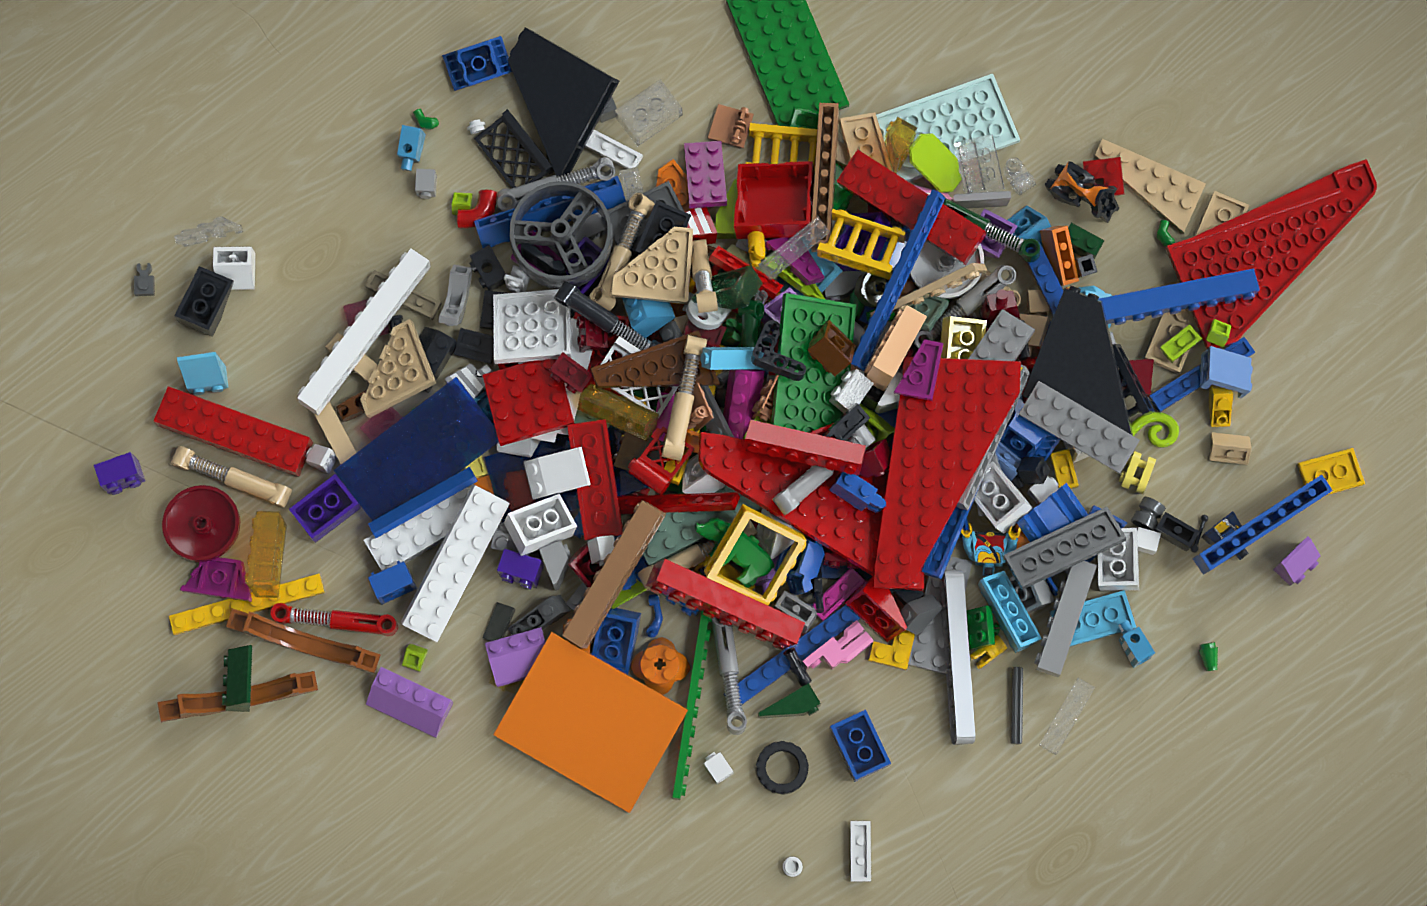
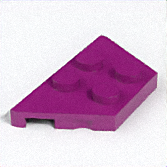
M219 557L211 561L200 562L199 566L190 574L192 577L186 585H182L180 591L186 593L252 602L244 562L241 560Z

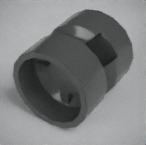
M1145 496L1139 505L1140 510L1135 512L1131 522L1137 527L1154 531L1158 524L1157 519L1162 517L1166 508L1155 499Z

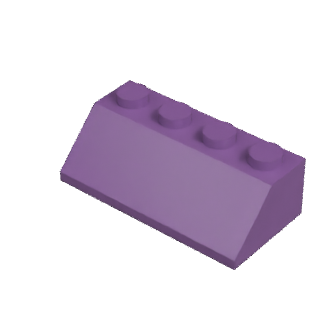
M381 667L371 686L366 705L437 738L453 705V701Z

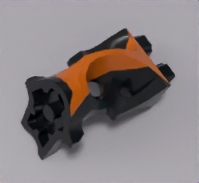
M1068 161L1066 165L1058 164L1054 172L1058 178L1056 180L1050 178L1045 183L1046 189L1052 193L1054 199L1076 207H1080V201L1083 200L1091 206L1092 215L1095 218L1100 217L1104 222L1108 223L1112 214L1119 210L1114 197L1117 188L1115 186L1106 187L1095 183L1094 176L1071 161Z

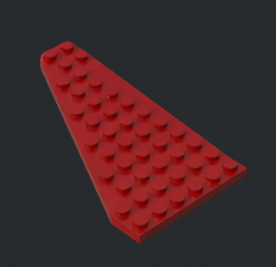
M1367 159L1343 167L1330 175L1192 238L1166 247L1179 283L1249 269L1255 270L1260 290L1254 295V298L1249 300L1239 298L1235 302L1225 304V301L1219 302L1218 305L1213 307L1203 305L1199 309L1191 311L1206 349L1210 346L1221 348V346L1206 340L1213 319L1231 325L1229 338L1224 346L1236 343L1375 195L1377 182Z
M904 357L903 375L914 357ZM941 358L932 401L900 395L885 494L886 506L883 509L875 563L874 588L904 589L915 581L1020 393L1021 361Z
M700 433L698 460L701 468L707 474L874 577L883 509L878 513L868 508L860 511L831 492L829 489L841 471L834 470L831 477L804 498L795 509L784 515L772 499L782 490L789 487L812 466L802 462L789 461L784 458L771 457L766 454L744 450V439L721 434ZM885 471L883 475L876 478L874 475L868 478L857 475L877 488L876 493L885 500L889 471ZM924 565L915 581L904 589L916 591L924 589V573L922 572Z

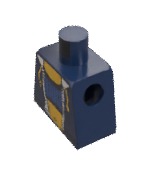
M1232 511L1205 532L1202 538L1212 546L1242 525ZM1244 548L1235 555L1241 560L1249 553Z

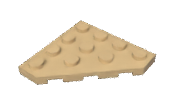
M673 227L668 233L648 247L647 250L628 263L627 266L612 277L611 296L687 304L693 229Z
M410 319L393 327L388 345L384 346L379 357L378 367L374 369L369 379L368 389L360 399L365 414L369 418L437 384L415 326Z

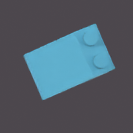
M216 352L177 357L186 388L191 394L202 395L205 391L222 392L223 389L228 388L226 366Z

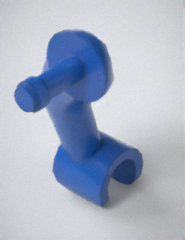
M657 594L648 596L649 606H653L655 618L646 631L647 635L651 638L657 636L663 621L660 599Z

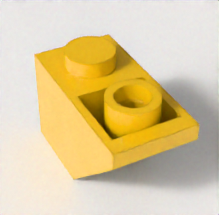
M1213 384L1209 388L1211 427L1230 426L1233 392L1230 389Z

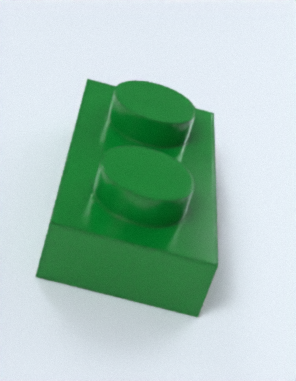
M793 107L788 125L790 127L818 129L819 113Z

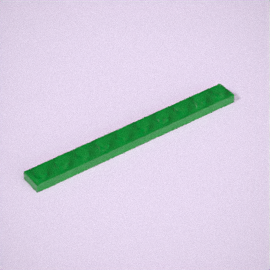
M703 611L701 612L686 708L688 711L684 720L672 797L674 800H681V796H685L687 784H683L684 776L688 777L690 765H687L686 762L687 757L692 755L693 745H689L690 737L694 738L696 726H692L693 718H697L699 707L695 705L696 699L701 697L702 687H698L699 679L703 680L705 668H701L702 660L706 661L708 649H704L705 641L709 642L711 630H707L708 622L712 623V618L703 615Z

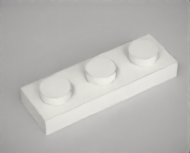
M593 130L585 145V148L611 159L612 162L633 173L643 158V155L596 130Z
M870 821L850 822L851 882H871Z

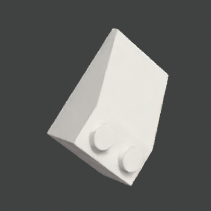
M582 447L524 462L533 499L548 497L591 485Z
M992 461L986 470L974 500L995 528L1004 534L1009 530L1010 526L1013 527L1033 508L995 462Z
M1121 528L1126 536V541L1098 554V586L1100 591L1139 590L1137 528Z

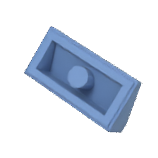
M999 442L995 451L998 463L1003 473L1012 481L1018 474L1016 470L1022 460Z

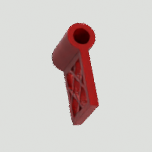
M665 427L661 429L656 428L651 435L653 440L638 459L634 458L628 465L631 475L660 495L665 492L672 479L695 450L693 446L685 442V448L688 451L682 456L678 464L677 460L662 459L661 449H663V445L660 446L659 439L663 433L667 435L668 429ZM659 450L660 459L651 460L647 455L650 451ZM675 461V469L672 473L664 469L663 462Z

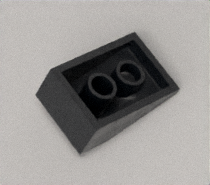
M656 200L633 257L636 258L673 227L686 228L691 214Z
M199 266L174 315L178 323L213 337L221 321L234 280Z

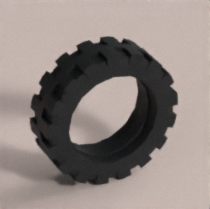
M773 742L766 746L758 756L756 764L758 779L764 788L772 793L781 795L793 793L803 785L808 775L809 764L807 757L802 749L792 742ZM776 752H788L798 761V774L790 783H776L767 775L766 763L769 757Z

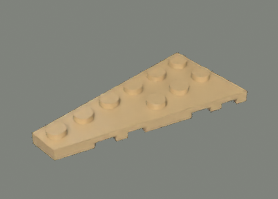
M1102 139L1094 158L1099 160L1121 157L1124 184L1131 187L1134 193L1155 211L1157 210L1162 214L1165 220L1177 227L1180 233L1184 234L1206 183Z
M971 263L898 299L892 313H898L899 310L903 311L907 305H917L930 296L938 297L946 293V289L959 287L963 284L962 282L968 279L973 280L988 270L985 264Z

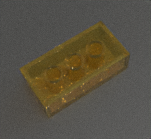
M256 511V516L252 519V529H254L253 536L250 537V547L252 549L251 554H248L247 558L249 573L245 575V583L255 597L279 598L287 524L280 512Z

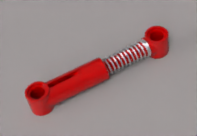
M277 603L271 609L272 619L282 625L293 622L311 625L314 623V625L317 624L318 626L320 624L321 626L328 625L330 629L382 634L385 636H392L398 630L397 621L388 614L377 615L332 610L331 613H326V611L323 613V611L319 612V610L317 612L314 610L313 612V610L309 611V609L307 611L306 609L302 610V608L300 610L299 608L295 609L293 606H287L284 603ZM280 610H286L285 617H277ZM386 621L392 622V627L389 630L383 629V624ZM359 622L376 623L377 625H374V624H364V623H359Z

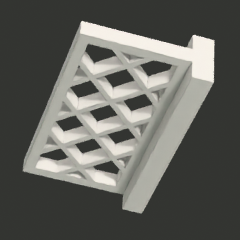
M619 336L601 364L607 363L608 360L609 362L612 361L611 355L614 350L620 353L622 357L641 350ZM670 386L672 387L670 393L662 396L660 388L656 387L658 396L648 398L647 387L611 389L658 419L679 386ZM643 388L645 399L637 400L634 398L633 390ZM659 399L661 407L658 412L650 408L649 401Z

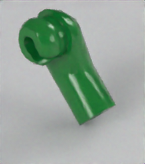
M421 109L413 112L421 128L434 129L438 127L439 120L437 118L425 117Z
M1160 220L1157 231L1158 240L1164 246L1174 244L1175 239L1167 232L1170 222Z

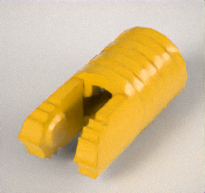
M754 231L748 235L747 239L750 263L755 268L759 267L761 259L765 258L766 250L764 234Z
M998 635L994 636L995 645L979 648L970 654L972 660L986 654L976 663L978 669L984 667L1007 649L1006 644Z

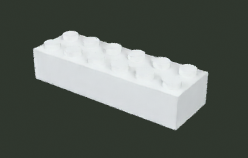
M469 488L463 489L378 538H375L374 535L366 538L364 542L380 569L383 571L397 565V561H404L406 564L443 542L469 492Z

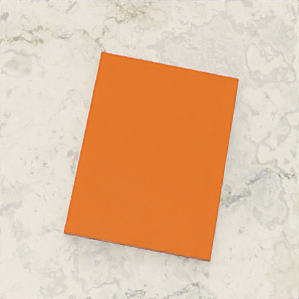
M551 632L493 735L630 813L688 709Z

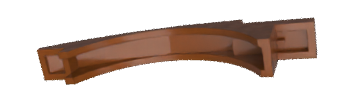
M232 608L226 628L263 639L273 644L371 673H375L381 654L362 649L359 646L328 640L290 628L250 611L248 614Z
M315 671L300 674L293 673L269 682L251 686L250 706L318 691ZM227 691L203 694H178L177 699L157 702L160 721L162 723L226 712V705H222V694H226Z

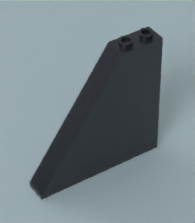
M525 27L519 34L515 47L510 51L508 62L556 176L561 177V175L564 176V174L567 175V173L570 174L620 80Z
M1070 285V288H1064L1022 396L1029 398L1038 381L1133 435L1103 301L1098 300L1099 296L1088 293V295L1080 293L1081 289Z

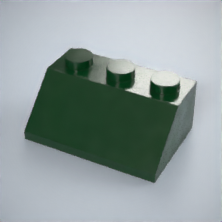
M252 645L228 649V655H224V667H227V674H223V686H227V693L222 694V705H226V711L250 712Z

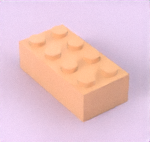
M908 305L903 311H898L875 351L872 360L864 371L867 373L866 377L873 382V386L885 391L927 316Z

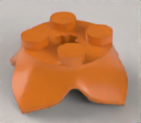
M660 637L652 640L645 650L635 655L631 662V669L635 676L645 681L646 686L665 695L672 689L675 681L682 680L687 676L690 671V665L687 658L675 649L674 644L670 640ZM663 661L666 666H663L662 670H658V667H655V663Z

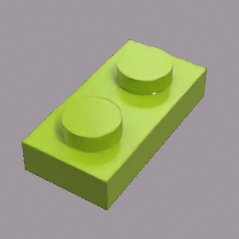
M1189 324L1162 345L1160 350L1173 363L1201 341L1202 338Z

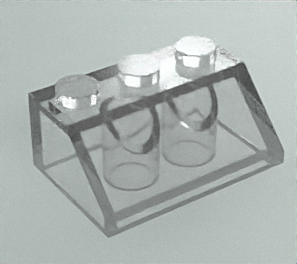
M993 135L954 143L965 194L1005 190Z

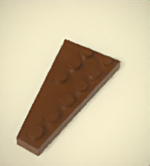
M699 330L591 368L590 372L596 387L679 386L682 378L681 375H683V365H685L686 355L684 354V347L687 336L701 338ZM700 360L698 362L699 365H697L699 368H697L698 371H696L697 375H695L696 378L694 379L696 381L694 383H699L700 386L719 385L720 382L715 370L702 367Z

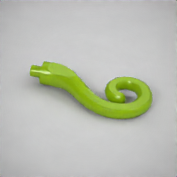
M1162 412L1142 415L1131 423L1132 436L1148 423L1161 422L1165 424L1169 429V435L1165 439H1159L1156 435L1157 432L1162 430V426L1159 424L1151 426L1148 431L1150 442L1160 448L1172 445L1179 435L1177 422L1170 415Z

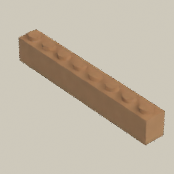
M819 103L811 228L812 252H817L820 242L827 243L832 232L839 124L838 103Z
M642 501L635 506L633 510L635 514L631 520L625 523L623 534L615 540L613 544L614 549L611 554L609 553L603 561L604 566L601 571L599 570L595 574L592 586L586 589L583 595L584 600L576 606L573 612L575 614L574 617L564 626L563 631L565 632L562 636L581 648H588L666 516V513L646 501Z

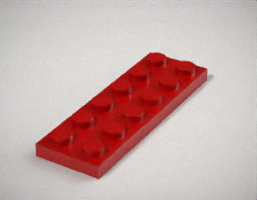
M603 419L569 424L567 427L571 449L582 447L591 484L577 488L584 539L591 540L601 536L622 535L623 527L607 421Z

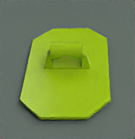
M933 133L919 134L909 147L910 163L939 192H953L964 177L963 163Z

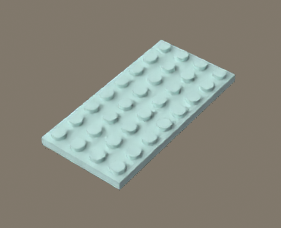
M993 74L876 115L892 171L908 182L923 177L910 163L909 147L919 134L933 133L962 163L1020 142L1019 135Z

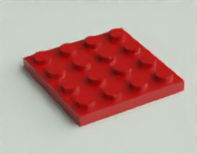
M557 359L529 361L483 374L500 446L567 428L569 424H575L565 383L563 381L557 382L550 377L551 372H549V369Z

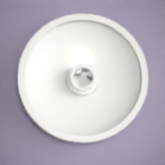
M925 241L910 276L920 289L965 267V265ZM981 244L966 266L971 263L984 264V253ZM982 273L973 280L968 279L962 282L963 284L959 287L946 289V293L938 297L952 299L966 294L977 284Z

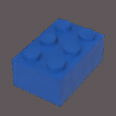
M866 710L830 726L829 729L854 782L891 765L890 759Z

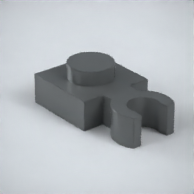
M138 263L136 268L140 276H134V295L155 296V277L153 275L149 276L152 272L151 264L147 263V269L141 270L142 266Z

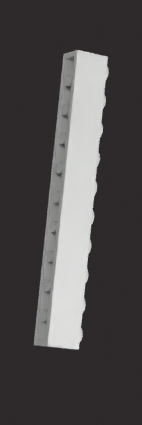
M412 249L401 256L400 263L397 267L391 269L386 282H382L377 289L376 295L369 298L364 311H360L356 315L354 324L346 328L343 334L344 337L340 342L337 341L334 344L329 357L326 356L322 360L319 370L312 373L307 386H303L299 390L297 398L301 405L316 415L321 413L391 318L431 266L428 259Z

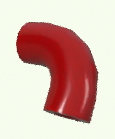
M488 189L480 190L478 192V203L474 208L458 209V228L476 227L475 220L491 216L495 210L497 192Z

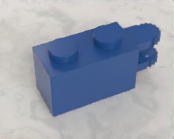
M840 472L829 489L860 511L868 508L878 513L886 506L884 498L876 493L878 489L855 474L851 475Z

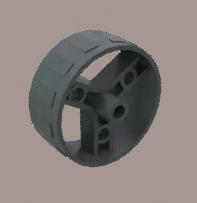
M556 181L537 186L519 201L511 218L509 239L513 255L519 267L536 283L548 288L560 289L563 282L566 281L578 287L594 279L605 267L612 249L613 227L605 205L595 193L573 182ZM555 196L575 197L561 218L553 223L521 221L532 206L544 199ZM596 209L606 224L607 239L600 256L588 267L574 236L592 211ZM575 210H581L583 212L579 216L573 214ZM569 219L575 222L571 230L567 222ZM532 230L538 232L535 236L528 235ZM551 231L552 238L542 237V232ZM529 243L530 245L555 247L569 275H548L536 270L524 260L516 244ZM573 257L578 259V262L575 264L569 262Z

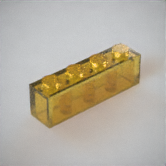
M590 384L580 394L577 410L599 420L606 419L608 424L644 440L656 429L659 417L658 413L603 388H597L594 384Z

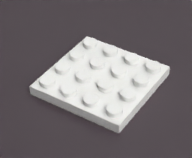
M559 289L493 295L495 364L558 359L562 352L572 358L570 308L561 305L554 299Z

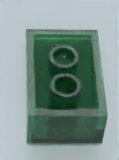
M751 265L714 275L711 279L713 292H716L717 306L730 310L747 307L752 297L758 293V289L763 284ZM696 294L691 299L694 303H697Z

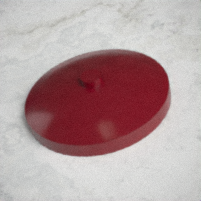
M198 485L181 491L169 502L163 515L162 530L167 544L180 557L194 562H206L219 558L234 545L239 535L241 520L239 510L228 494L213 486Z

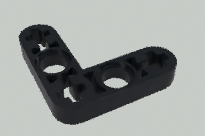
M773 320L766 322L752 352L751 362L757 367L794 381L802 380L806 373V366L803 363L773 352L780 335V323ZM771 329H774L773 334L770 335V334H769L770 330H771ZM762 341L770 342L771 346L763 345ZM760 352L764 353L762 358H758ZM774 362H781L783 366L778 367L774 364Z

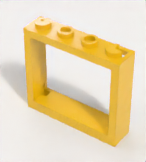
M742 504L704 572L707 578L769 605L770 602L775 600L778 588L785 583L787 573L795 566L797 556L800 552L804 551L807 540L802 533ZM749 519L794 540L763 595L718 574Z

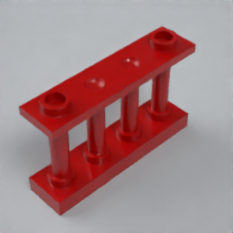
M720 246L713 251L708 259L714 263L711 269L712 281L715 280L720 268L730 273L724 285L725 289L730 291L736 278L746 283L737 304L732 309L737 314L739 303L741 300L748 299L753 288L763 293L759 301L766 305L769 297L774 300L783 287L776 280Z

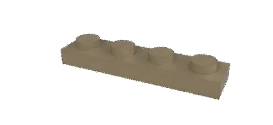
M374 270L365 287L377 293L379 285L382 282H386L389 277ZM415 289L402 304V306L431 320H434L442 305L440 301Z

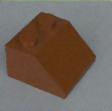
M827 320L810 341L808 351L810 356L815 360L817 359L828 373L836 376L851 364L856 345L830 320Z

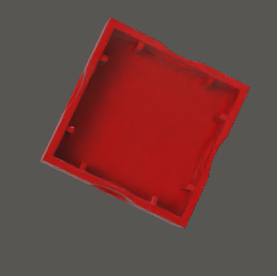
M813 161L785 162L780 164H738V197L735 203L734 230L737 239H747L748 235L754 231L762 232L765 238L811 237L815 180Z

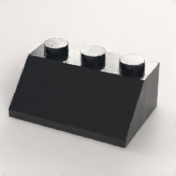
M424 327L419 335V339L436 381L454 353L457 342L454 338L439 330ZM433 386L423 391L429 393Z

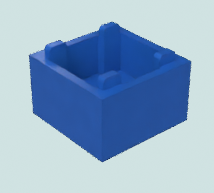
M397 561V565L377 574L372 572V576L368 577L374 593L382 605L417 589L409 568L404 561Z

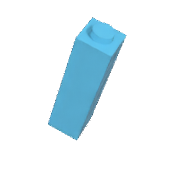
M703 347L700 357L702 367L710 370L762 369L751 362L752 352L755 347ZM760 352L758 358H762L764 353Z

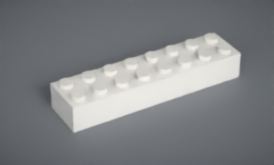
M472 484L401 620L402 625L438 642L510 504L509 502Z

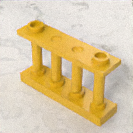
M750 123L749 136L754 138L752 162H746V164L759 163L761 141L763 138H771L773 144L770 164H778L780 141L782 139L790 140L791 142L789 162H797L799 143L805 141L810 144L808 161H813L815 169L818 129Z
M833 209L832 220L836 222L828 242L825 244L819 243L817 257L890 280L893 266L889 262L897 241L905 242L906 232H903L898 227L891 228L850 215L845 210ZM846 224L854 228L846 248L842 250L834 245L842 225ZM861 230L872 233L864 255H858L853 252ZM879 235L889 238L890 240L882 260H873L871 255Z

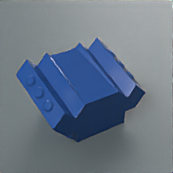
M501 36L442 55L454 91L512 72L508 62L509 57Z
M1021 395L1000 442L1021 460L1023 457H1043L1046 461L1061 439L1019 415L1025 405Z
M1066 483L1023 516L1017 524L1029 542H1032L1088 516V513Z
M810 537L806 539L804 551L800 552L797 556L795 566L787 573L788 587L790 593L794 595L804 594L813 589L811 579L817 577L825 554L822 544ZM792 545L780 553L775 571L778 570Z

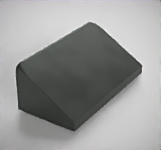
M497 602L482 638L488 641L504 638L515 608Z

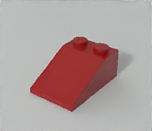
M873 576L855 590L845 602L886 642L907 628L890 589L874 588Z

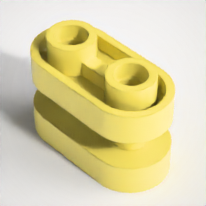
M1134 451L1126 463L1128 465L1126 472L1122 471L1119 482H1122L1121 487L1129 489L1130 484L1137 486L1135 492L1143 495L1156 459L1148 457L1147 461H1143L1140 459L1142 454ZM1137 466L1143 468L1140 479L1134 477Z

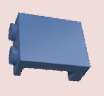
M1210 346L1201 354L1200 388L1208 389L1213 384L1237 391L1238 398L1242 399L1252 389V358Z

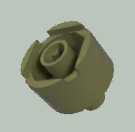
M864 272L856 281L854 293L863 305L876 308L877 302L881 299L885 291V285L889 280Z

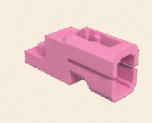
M856 620L844 630L841 639L836 641L832 637L803 660L805 668H816L822 663L820 659L823 658L833 670L840 663L847 664L873 643V639L866 631L864 632L865 629Z

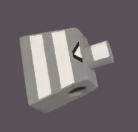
M469 364L446 377L445 381L466 406L467 403L486 391L483 374L493 371L487 364L479 370L472 364Z

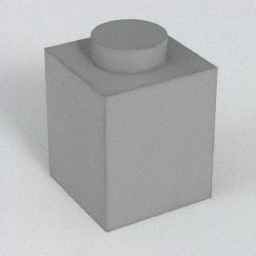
M416 169L415 192L417 196H420L422 199L436 197L437 174L435 169Z

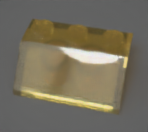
M899 117L896 118L895 122L891 121L888 125L884 142L892 171L898 174L909 155V147L915 141L918 128Z

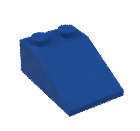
M620 608L610 609L595 634L592 655L628 675L638 635L641 613Z

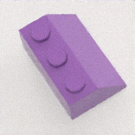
M542 627L485 643L497 687L526 678L546 642Z

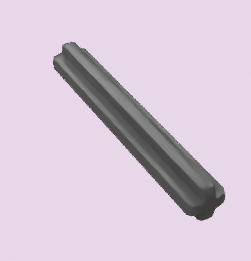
M1013 667L1011 743L1019 745L1022 744L1023 668Z

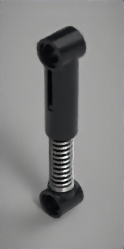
M564 281L554 296V299L561 305L571 308L607 333L614 332L613 334H617L616 336H620L640 350L661 344L656 340H647L644 336L641 337V334L638 335V332L635 333V330L632 331V328L629 329L627 325L618 320L619 317L581 293L577 287L569 282Z

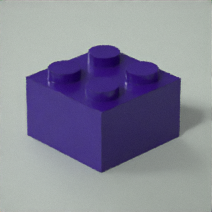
M131 452L94 465L99 484L108 494L116 495L123 492L125 488H136L142 482H145L139 460Z
M504 548L497 572L502 581L509 584L517 582L521 584V587L531 590L532 587L537 589L544 566L540 559L527 555L521 556L520 553Z

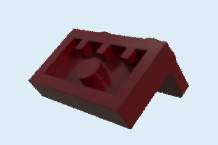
M580 315L576 320V327L579 328L577 345L580 348V352L584 353L587 349L606 351L608 349L607 332Z

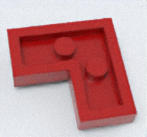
M1121 157L1083 161L1084 170L1094 176L1095 179L1104 178V186H1115L1117 188L1114 196L1125 195Z

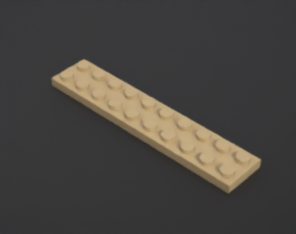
M1214 191L1196 235L1246 213L1249 205ZM1183 309L1177 314L1163 313L1144 359H1154V364L1180 374L1189 350L1171 363L1161 352L1160 347L1189 324L1196 332L1198 331L1192 312L1188 309Z

